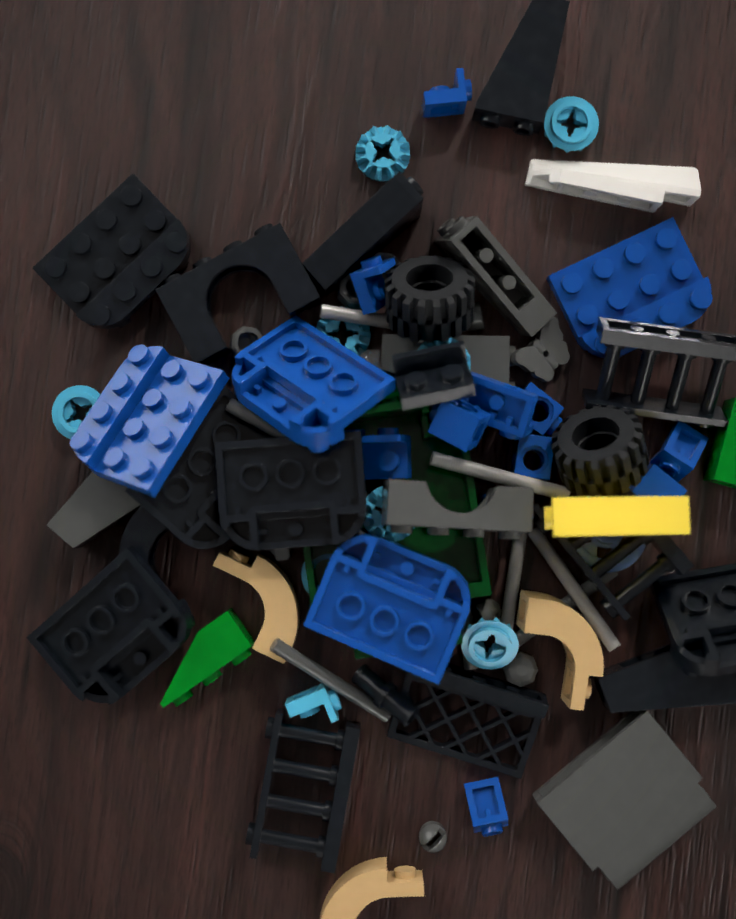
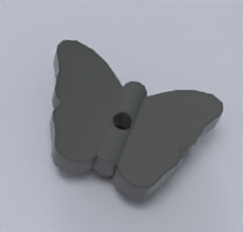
M553 317L536 333L535 339L531 340L527 347L519 348L511 355V362L514 365L519 366L527 373L530 372L533 378L541 382L551 381L554 377L553 369H556L558 365L566 364L570 359L567 343L562 341L563 333L559 328L558 318Z

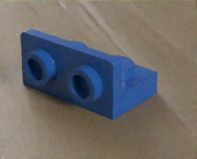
M471 372L476 396L462 399L492 414L487 426L498 429L501 436L513 440H519L532 433L534 425L530 423L539 395Z
M378 428V435L366 436L364 429L344 430V432L361 431L365 480L412 478L411 436L399 434V428Z

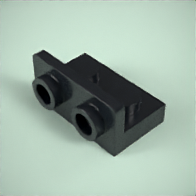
M463 341L398 353L392 356L395 380L403 411L476 396L475 384L467 363L466 348Z

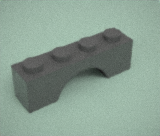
M388 479L383 482L381 526H391V533L413 534V527L427 528V535L449 536V529L463 530V537L485 538V531L498 532V539L520 540V533L532 532L534 488L508 486L489 488L485 498L478 507L468 513H456L443 508L435 501L426 481Z

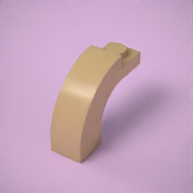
M230 549L229 553L219 552L213 566L249 583L262 598L265 618L252 649L285 664L286 660L271 652L270 647L277 638L291 647L295 643L299 630L300 610L292 583L276 563L262 554L257 555L253 565L247 563L250 557L239 551Z
M521 590L516 625L524 633L547 635L561 641L566 654L561 699L569 709L584 711L585 700L590 698L592 683L589 676L603 677L604 672L602 649L594 630L579 613L562 600L542 592Z
M379 857L361 862L346 871L331 887L323 902L320 919H357L360 912L375 900L388 897L424 896L422 870H416L413 866L404 865L394 868V871H387V857Z

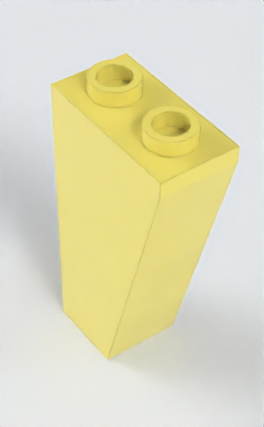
M689 496L553 497L551 506L544 507V529L552 530V538L690 534Z

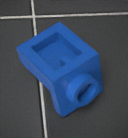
M456 68L454 88L450 89L448 86L440 85L432 87L429 91H424L422 101L423 118L465 113L467 101H472V85L470 79H465L463 68Z
M381 255L367 258L360 262L362 266L360 269L350 274L363 315L374 313L385 306V279H383L382 273L396 265L394 257L382 260Z
M677 421L672 426L660 451L651 458L649 464H655L676 482H679L695 468L709 438L686 423Z
M499 777L465 783L464 789L474 833L482 832L483 837L502 833V827L508 826L509 819Z

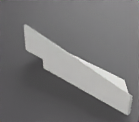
M532 159L529 163L525 186L652 213L663 204V201L691 206L701 195L699 172L694 167Z

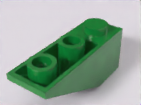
M232 608L197 632L160 703L162 708L173 702L175 707L179 706L194 695L190 690L201 681L206 687L223 675L220 668L231 661L236 666L252 654L249 648L253 646L255 641Z

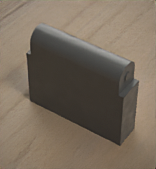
M647 710L629 712L532 794L540 808L590 869L594 871L599 867L602 874L617 890L623 887L717 807L709 794L698 784L703 777Z

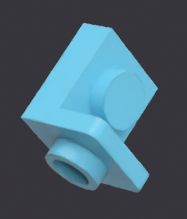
M321 683L288 697L285 707L290 718L299 715L303 719L319 712V706L324 704L331 723L339 720L338 710L342 709V704L337 692L329 690L326 685Z

